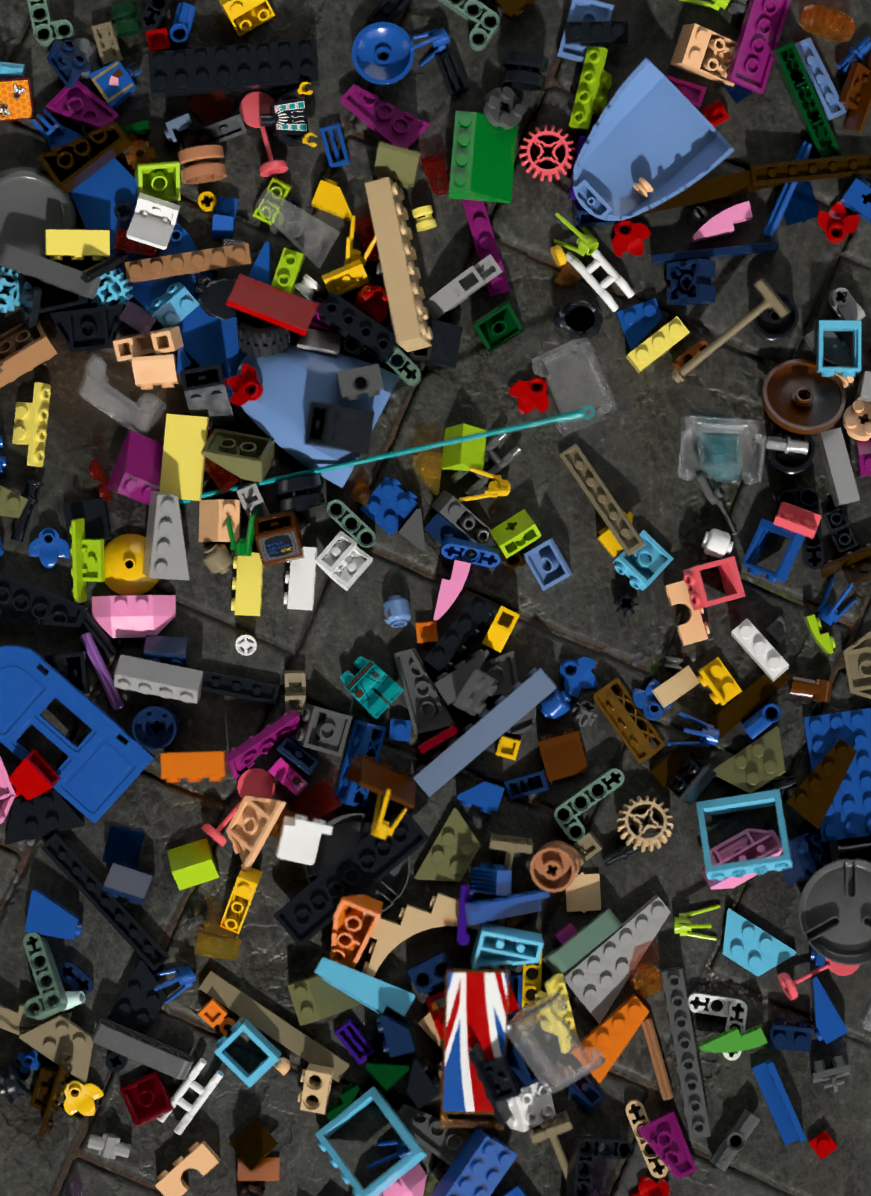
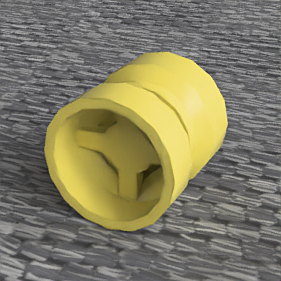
M431 205L412 210L413 217L417 221L416 229L418 232L437 226L436 220L432 217L433 209Z

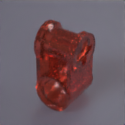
M441 153L421 159L422 167L432 192L438 196L447 194L449 191V178ZM437 181L444 183L443 188L437 185Z

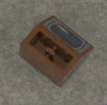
M294 510L254 519V534L263 567L304 558L300 521Z

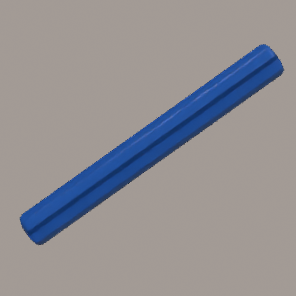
M803 141L794 160L808 159L813 145ZM798 182L783 184L762 233L768 238L774 237Z

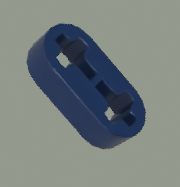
M67 961L59 967L58 973L60 978L76 992L83 991L86 995L93 990V979L74 962ZM64 966L66 968L71 966L73 968L72 973L76 977L74 978L70 974L65 976ZM77 978L83 982L88 980L89 989H80L81 983L77 981Z

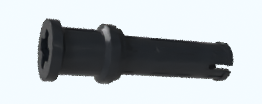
M29 478L25 480L27 484L23 495H21L29 500L21 517L16 519L10 539L22 543L34 505H37L39 502L37 498L40 488L44 486V483Z

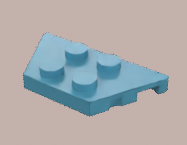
M727 908L722 954L758 977L797 953L741 915Z

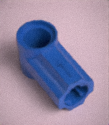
M178 3L174 23L170 29L172 43L177 47H184L190 41V32L197 8L189 3ZM177 32L185 33L182 39L174 37Z
M767 703L744 722L741 727L753 740L772 723L779 720L781 710L777 705ZM769 707L776 709V715L773 718H767L765 715Z

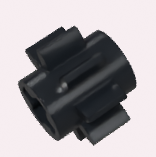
M628 590L625 591V596L617 593L619 600L613 601V604L618 605L615 612L623 611L624 617H626L627 611L634 614L635 611L632 608L639 605V603H634L633 600L637 595L628 596ZM622 598L625 600L630 599L629 609L621 607L623 603L621 601Z

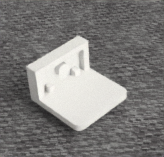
M140 193L126 237L156 248L166 249L176 225L180 205Z
M295 814V818L285 816L276 856L280 859L313 865L321 833L331 835L333 827L325 825L326 821L314 818L313 822L307 821V816Z
M548 1080L520 1088L522 1093L518 1097L505 1100L511 1113V1117L507 1121L509 1129L526 1132L552 1119L556 1115Z

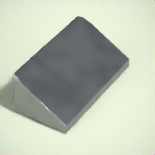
M308 328L305 336L300 334L297 347L339 355L343 336Z

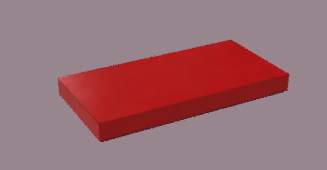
M239 274L226 303L227 306L303 336L306 335L318 306L314 302L243 274Z

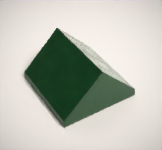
M508 300L472 323V328L489 353L524 331Z
M368 1058L366 1068L385 1090H388L409 1071V1060Z

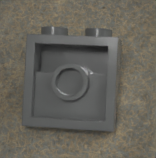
M475 669L453 705L473 716L481 714L486 707L485 701L488 696L491 697L497 690L498 686L496 684L498 680L481 670Z
M309 704L308 708H305L302 713L304 724L297 731V745L341 757L352 716Z

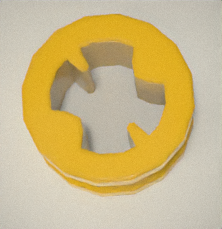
M205 191L199 195L198 204L202 210L212 211L216 208L217 199L212 192ZM206 196H209V199L213 198V202H210L209 207H206V204L202 205V201L205 200Z

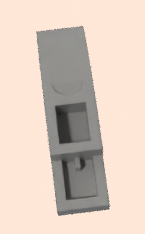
M490 254L449 282L423 303V306L427 308L433 320H438L503 271Z

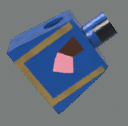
M116 61L90 73L89 77L109 107L116 110L137 89L132 79L142 72L135 62L124 68L120 61Z

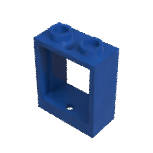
M762 518L742 565L748 568L747 572L755 576L763 574L766 575L765 579L770 582L777 583L778 580L785 583L805 536L774 525L773 522ZM770 533L790 540L776 573L757 566Z

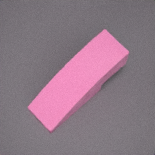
M749 201L734 205L711 218L691 238L692 243L731 234L734 232L733 224L751 220L753 215Z
M454 561L451 579H442L433 620L438 621L455 602L467 579L471 563Z

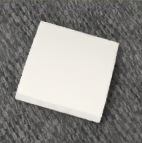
M340 531L316 558L315 562L332 580L348 591L372 563L373 558L357 547L356 541Z

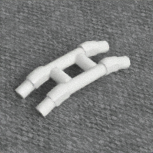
M598 249L591 254L595 260L586 268L571 252L565 255L567 261L597 292L612 312L618 310L619 306L605 289L614 281L628 298L635 294L625 279L612 267ZM599 266L608 273V276L600 283L592 275Z
M204 1058L198 1060L186 1079L171 1097L174 1108L178 1104L187 1111L174 1129V1132L178 1135L183 1133L224 1076L223 1072L218 1070L205 1088L195 1081L196 1077L207 1064ZM189 1087L200 1094L193 1104L182 1098ZM172 1111L158 1117L157 1119L160 1122L164 1123V1121L167 1119V1117L170 1115Z

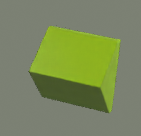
M179 161L137 164L134 175L138 197L140 193L168 202L181 201Z
M463 423L445 428L444 440L481 433L487 430ZM486 437L444 446L442 470L470 471L469 468L473 467L484 471Z
M207 838L167 850L171 872L179 890L220 878Z

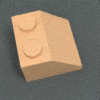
M174 354L131 357L135 385L137 387L141 386V390L153 389V385H162V388H173L174 384L179 383L177 358Z
M226 499L199 501V542L231 543L226 523L227 517L230 518L234 539L237 542V539L241 538V501Z

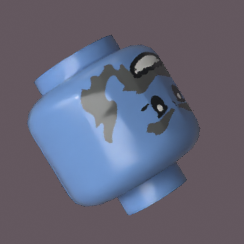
M400 595L390 596L388 601L382 606L384 620L393 628L403 627L411 619L409 601L401 598Z

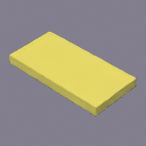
M166 414L160 492H171L177 495L178 499L201 501L205 456L201 454V450L207 442L209 417Z

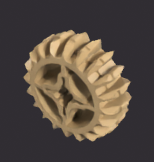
M648 795L645 796L644 801H642L640 796H637L636 802L630 799L629 805H623L624 811H619L618 813L621 818H618L616 823L621 826L617 828V831L624 832L620 838H628L626 845L629 846L633 843V850L641 846V852H645L646 847L652 852L654 845L660 849L662 846L661 842L666 844L668 841L667 837L672 835L670 829H673L674 824L670 823V821L673 820V816L667 815L670 811L669 808L662 809L664 802H661L659 805L656 804L657 798H653L651 802ZM637 810H647L646 813L642 815L632 814ZM653 812L659 817L662 826L654 821L652 817ZM648 816V824L646 825V827H644V830L641 831L643 827L642 823L646 820ZM628 821L632 822V825L637 828V835L631 831ZM646 833H658L655 837L643 838Z

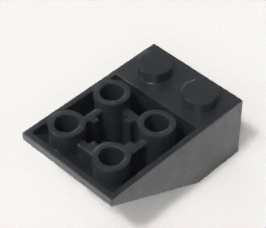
M225 363L180 371L183 391L191 416L209 417L208 430L237 425L233 404L230 402L231 391L227 382L228 375Z
M310 401L304 444L369 454L375 412Z

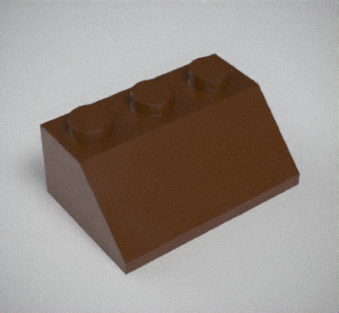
M364 754L363 757L355 755L345 776L347 779L384 797L389 788L391 790L389 799L412 809L414 808L416 781L410 778L411 774L401 769L397 773L392 770L393 766L385 762H381V765L374 762L375 758Z

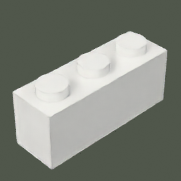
M303 546L304 558L287 562L290 563V571H286L285 583L289 584L288 592H284V604L287 605V609L313 611L317 547Z
M748 618L731 631L733 638L773 682L789 669V664Z

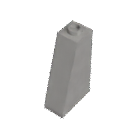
M834 425L828 430L818 433L833 506L835 507L859 501L860 497L841 427L835 429Z

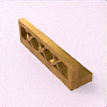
M618 677L591 695L639 764L651 758L666 746L641 709L634 704L633 698ZM613 685L619 691V696L615 695L611 687ZM625 704L629 705L631 713L627 712ZM637 721H640L642 723L643 730L639 729V727L637 726ZM649 738L653 739L657 747L655 749L649 743Z

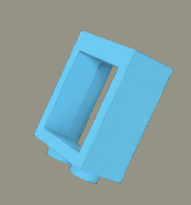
M819 320L816 323V373H822L823 377H833L834 373H843V377H855V373L861 372V321ZM823 331H853V367L823 366Z
M245 1019L242 1023L237 1021L230 1029L232 1033L227 1037L223 1035L215 1043L217 1048L214 1053L250 1088L280 1059L282 1053L251 1022ZM243 1031L268 1055L250 1073L242 1068L224 1050Z

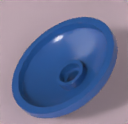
M389 22L370 24L359 32L353 42L352 61L354 67L361 77L373 84L389 85L396 83L407 75L413 65L414 50H410L413 42L407 32L396 24ZM385 53L387 58L385 60L380 59V54Z

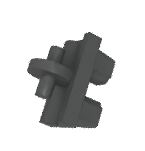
M842 1055L831 1058L833 1068L826 1070L823 1060L813 1062L811 1077L813 1084L830 1080L823 1082L824 1089L832 1087L833 1092H838V1085L845 1084L843 1078H836L850 1075V1065H846Z

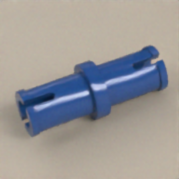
M864 36L836 64L838 70L846 64L840 71L841 73L846 74L850 70L852 62L859 63L863 60V56L871 49V41L865 46L871 39L870 37Z

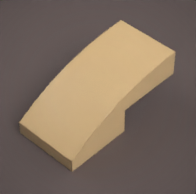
M688 665L661 683L652 692L663 708H665L699 684L700 681Z

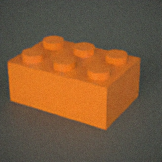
M227 750L161 753V779H166V783L181 782V778H188V782H200L202 778H209L210 782L221 781L223 777L228 776L225 758Z

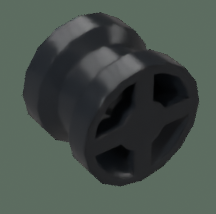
M111 1051L105 1060L106 1067L112 1072H119L126 1066L128 1057Z

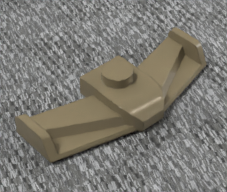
M19 1004L18 1012L0 1005V1028L18 1036L24 1031L27 1032L35 1028L36 1025L42 1022L49 1021L58 1014H62L71 1020L72 1012L56 1013L45 1019L37 1020L28 1017L24 1013L25 1004ZM35 1005L33 1013L37 1014L39 1006Z

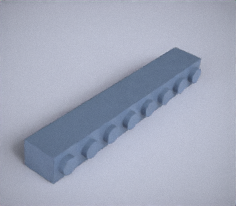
M534 667L525 675L527 679L522 684L519 681L510 688L511 693L507 697L504 695L500 696L494 702L496 706L490 711L485 709L477 717L480 720L474 725L470 722L462 729L464 733L459 738L456 736L451 738L446 743L448 747L443 752L439 749L430 757L432 761L429 764L425 765L422 763L414 770L416 775L413 779L429 797L557 688L554 681L541 667L538 670Z

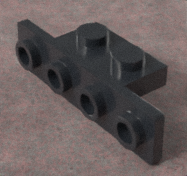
M475 1042L468 1050L469 1060L477 1071L478 1080L485 1089L486 1098L494 1109L496 1119H498L501 1126L505 1125L511 1117L505 1100L518 1097L522 1092L506 1056L486 1059L480 1043Z

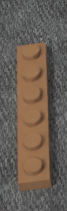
M242 243L124 263L127 279H130L128 284L251 265L252 259L249 243Z

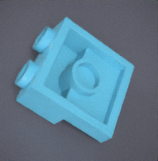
M645 530L639 534L645 543L644 547L629 557L623 550L613 561L615 570L621 575L625 574L630 579V584L633 588L641 589L642 591L674 559Z

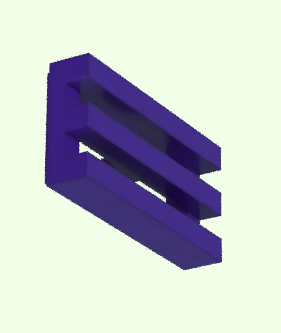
M351 1018L334 1031L359 1065L376 1053V1050ZM347 1026H351L370 1052L367 1053ZM342 1030L347 1034V1036L355 1044L358 1050L362 1053V1058L358 1056V1054L354 1051V1049L350 1046L347 1040L340 1033Z

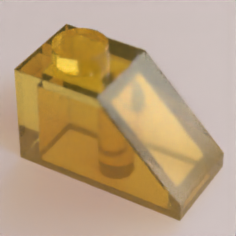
M418 451V455L413 456L412 467L416 468L417 475L433 495L439 496L443 453Z
M200 931L194 954L217 959L237 960L241 939Z

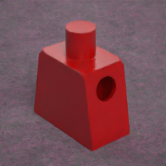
M35 749L25 757L9 777L16 797L22 794L27 800H31L52 789L61 779Z

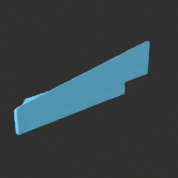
M322 958L314 973L322 977V980L376 1013H383L386 1008L399 1017H405L415 998L413 993L327 958Z

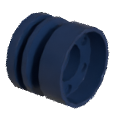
M163 704L151 705L141 710L134 718L132 724L133 736L136 742L149 750H161L172 744L178 737L181 729L177 713L171 707ZM158 721L159 725L163 726L159 731H157L156 727H153V724Z

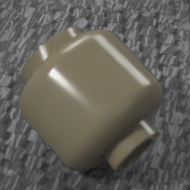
M214 542L203 550L204 555L202 559L210 572L224 574L231 569L230 565L234 558L225 544Z

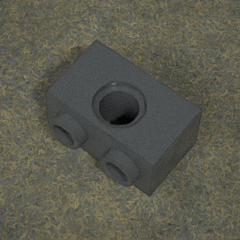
M379 364L336 373L341 399L346 398L347 401L359 399L358 395L366 393L367 397L380 395L379 391L384 389ZM363 378L366 382L365 388H357L354 384L355 379Z

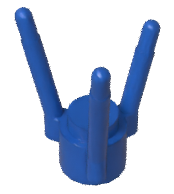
M443 27L438 30L435 28L428 32L410 36L411 40L429 36V39L411 46L410 50L420 48L431 43L433 48L437 47L419 64L420 67L428 63L439 52L445 50V45L450 43L448 34Z
M831 577L822 602L817 609L820 612L817 617L830 626L833 622L836 623L857 601L854 598L838 612L837 608L848 595L854 583L849 584L833 607L829 604L825 607L835 578Z
M679 711L678 714L705 727L701 731L688 728L683 729L684 732L700 736L699 740H702V742L666 743L667 746H704L709 748L710 745H717L720 730L715 729L712 724L705 723Z
M182 965L178 968L152 973L155 977L176 973L175 978L155 986V991L179 982L180 986L184 984V986L167 998L165 1003H169L186 989L193 986L192 982L196 981L190 965L187 967Z
M402 1138L379 1142L378 1146L399 1144L396 1148L397 1152L368 1165L367 1168L377 1167L397 1157L402 1159L411 1150Z

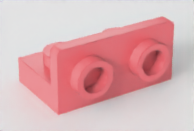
M782 502L773 524L814 538L821 515Z

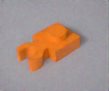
M213 997L198 1011V1015L212 1028L219 1025L220 1031L224 1035L228 1034V1030L224 1026L226 1024L233 1026L236 1023L232 1018L225 1017L228 1011Z

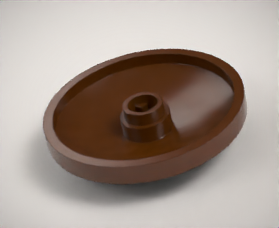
M806 359L788 360L775 366L766 376L761 391L762 404L768 416L780 427L798 434H817L828 430L838 422L846 404L845 389L837 375L823 377L822 373H816V362Z

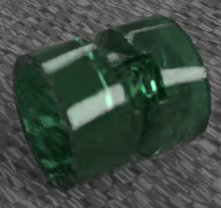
M126 1L110 7L112 20L116 21L114 24L116 37H131L142 32L140 19L136 18L138 15L136 2Z

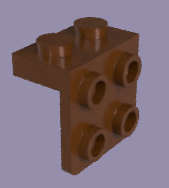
M573 728L561 731L562 735L554 737L553 733L541 736L542 740L537 741L548 780L554 781L588 770L578 730L574 731Z

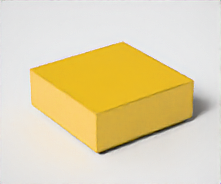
M501 735L495 755L516 760L521 740Z

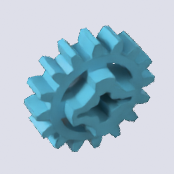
M0 267V292H2L0 293V302L3 303L0 304L1 313H7V310L14 311V306H20L18 301V272L12 273V270L5 269L4 267ZM2 276L7 277L10 281H6Z
M113 269L98 277L101 281L105 278L107 280L104 283L100 282L95 299L91 303H97V307L118 304L130 305L128 299L133 297L129 293L133 286L127 285L130 279L124 280V273L117 274V269ZM120 299L117 304H114L116 300Z

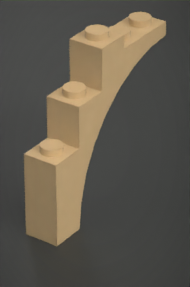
M438 892L437 897L432 896L429 908L432 909L431 912L407 904L406 908H401L398 917L399 920H402L401 924L380 917L370 936L377 939V942H372L368 954L372 956L370 962L365 961L362 973L374 977L387 955L401 942L416 933L430 928L458 926L460 900ZM480 923L467 924V928L478 930Z

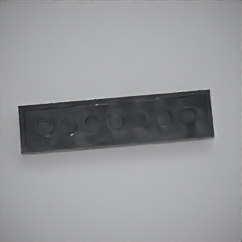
M403 806L385 820L389 822L388 827H391L403 810ZM406 811L394 829L392 836L387 835L386 840L371 834L367 835L273 914V916L297 945L302 947L333 921L334 913L342 897L365 894L430 838Z

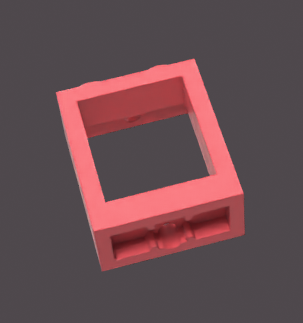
M735 556L683 570L684 581L688 588L693 610L745 597ZM718 566L726 596L708 601L700 571Z

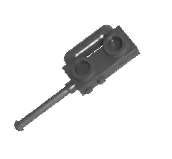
M706 464L695 471L697 480L711 505L717 504L720 507L732 531V535H736L737 531L723 506L722 499L725 496V491L721 485L717 484L713 467Z

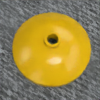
M138 534L120 535L111 540L104 548V582L114 592L120 595H142L150 591L159 581V579L148 578L142 574L146 537ZM131 560L133 567L129 569L126 567V563Z

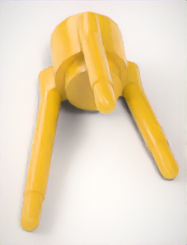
M352 215L350 234L346 238L344 266L358 259L365 266L367 258L376 243V237H373L363 256L361 251L353 249L355 216Z
M470 467V471L491 478L493 481L489 483V490H485L484 494L461 497L458 501L463 502L488 497L507 496L510 493V483L508 480L502 479L501 475H494Z
M389 788L386 791L380 815L382 795H377L373 823L370 828L371 835L386 840L387 835L392 836L394 829L407 811L406 807L403 808L391 827H388L389 822L384 821L383 818L391 792Z

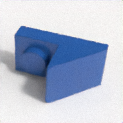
M218 196L215 214H213L212 238L233 240L239 199Z

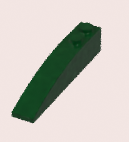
M787 41L769 50L793 106L819 158L843 156L794 41Z

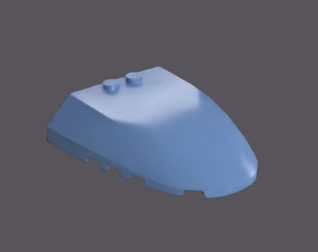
M645 58L617 90L593 126L573 169V190L581 206L594 217L605 221L630 219L681 193L718 166L735 149L651 61ZM640 177L645 179L653 188L652 192L647 193V198L641 196L633 187L634 183L639 182L638 179Z
M289 344L282 353H277L275 356L258 358L254 355H247L236 373V376L241 375L243 364H248L257 371L258 381L263 385V394L258 400H249L246 404L241 405V407L264 433L274 439L276 444L308 469L356 460L361 455V453L304 444L310 401L375 412L373 431L399 377L380 368L384 387L383 390L379 391L380 395L367 397L366 393L358 395L359 399L347 401L346 398L341 399L336 373L373 364L341 353L333 355L301 349L296 344ZM363 378L355 379L354 384L357 388H365L366 382ZM256 387L252 389L253 394L255 393ZM355 465L316 474L343 488Z

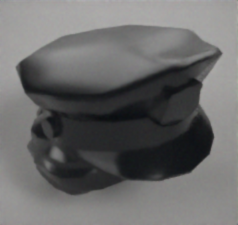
M209 277L198 279L195 283V291L199 293L197 301L201 309L208 316L217 317L224 321L236 317L240 310L226 305L235 283L225 278L222 280H210Z
M575 300L565 304L563 310L557 311L553 318L554 326L557 329H563L569 338L586 341L597 335L603 322L602 314L596 305L590 304L585 300Z
M10 1060L6 1067L0 1068V1093L2 1097L7 1098L10 1105L14 1103L15 1098H27L30 1095L20 1071L12 1060Z

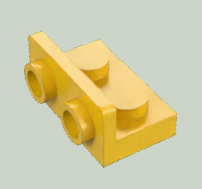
M360 259L322 275L328 293L330 294L333 291L339 296L369 283Z
M719 657L697 671L699 674L698 680L703 687L708 686L712 692L709 696L716 705L720 703L723 706L742 692Z

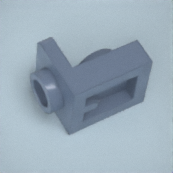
M188 113L165 123L167 129L164 132L168 142L173 141L174 145L178 144L174 132L182 133L190 129L189 126L193 123Z

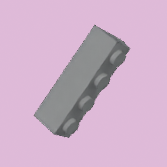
M120 655L115 672L114 687L197 704L201 697L203 671Z

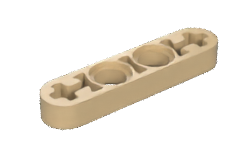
M629 1100L625 1105V1112L648 1169L655 1178H663L668 1173V1168L660 1158H657L659 1164L664 1165L661 1173H658L657 1170L653 1171L655 1168L654 1161L651 1160L649 1162L648 1159L655 1158L658 1155L655 1152L653 1154L645 1152V1146L648 1143L636 1130L640 1123L646 1124L650 1122L645 1108L639 1100ZM632 1104H635L636 1107L640 1106L638 1114L640 1118L644 1115V1119L632 1122V1120L636 1119L633 1112L629 1113Z

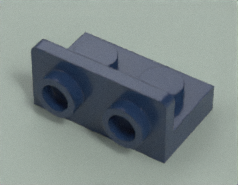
M71 38L54 41L47 60L68 89L74 88L80 74L91 71L92 66Z
M777 1019L775 1023L770 1022L767 1048L810 1053L814 1028L809 1026L807 1022L798 1021L796 1025L788 1024L786 1020Z

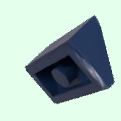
M437 513L424 528L440 543L448 537L469 541L440 513Z
M288 737L276 749L308 775L320 763Z
M579 1064L559 1079V1082L584 1113L592 1110L604 1098Z

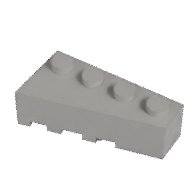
M151 491L142 574L148 578L190 580L178 496L171 492Z

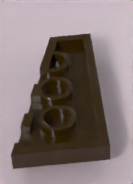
M839 738L786 800V803L814 827L819 829L857 751L842 738Z

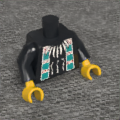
M302 82L299 87L287 90L278 96L270 106V114H259L260 127L271 126L272 136L277 137L279 141L290 147L306 146V144L311 147L317 146L314 142L310 143L311 138L318 136L308 131L305 96H302V94H313V90L305 91V87L310 85V82Z

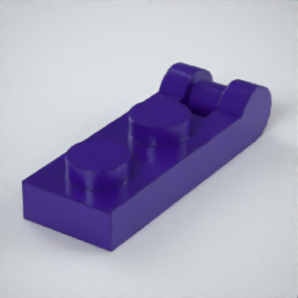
M461 884L457 930V941L460 945H467L470 941V936L466 932L465 903L473 902V890H469L470 885Z

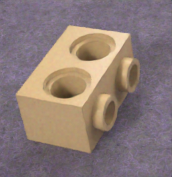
M309 1063L307 1069H303L301 1082L304 1085L303 1090L300 1089L298 1095V1102H301L300 1110L320 1114L326 1113L330 1098L333 1067ZM312 1075L319 1076L321 1078V1081H314L312 1079ZM309 1095L316 1096L318 1101L310 1100Z

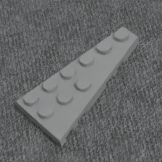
M657 895L651 898L623 922L620 928L563 974L565 983L599 1024L671 912Z

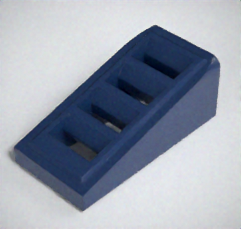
M574 202L572 219L575 227L616 224V221H605L589 215L579 202Z
M545 768L504 780L509 801L551 788ZM538 775H540L543 786H540L537 777ZM531 777L535 786L534 789H532L529 781ZM521 780H524L527 791H523ZM516 782V786L519 792L518 794H515L512 783Z

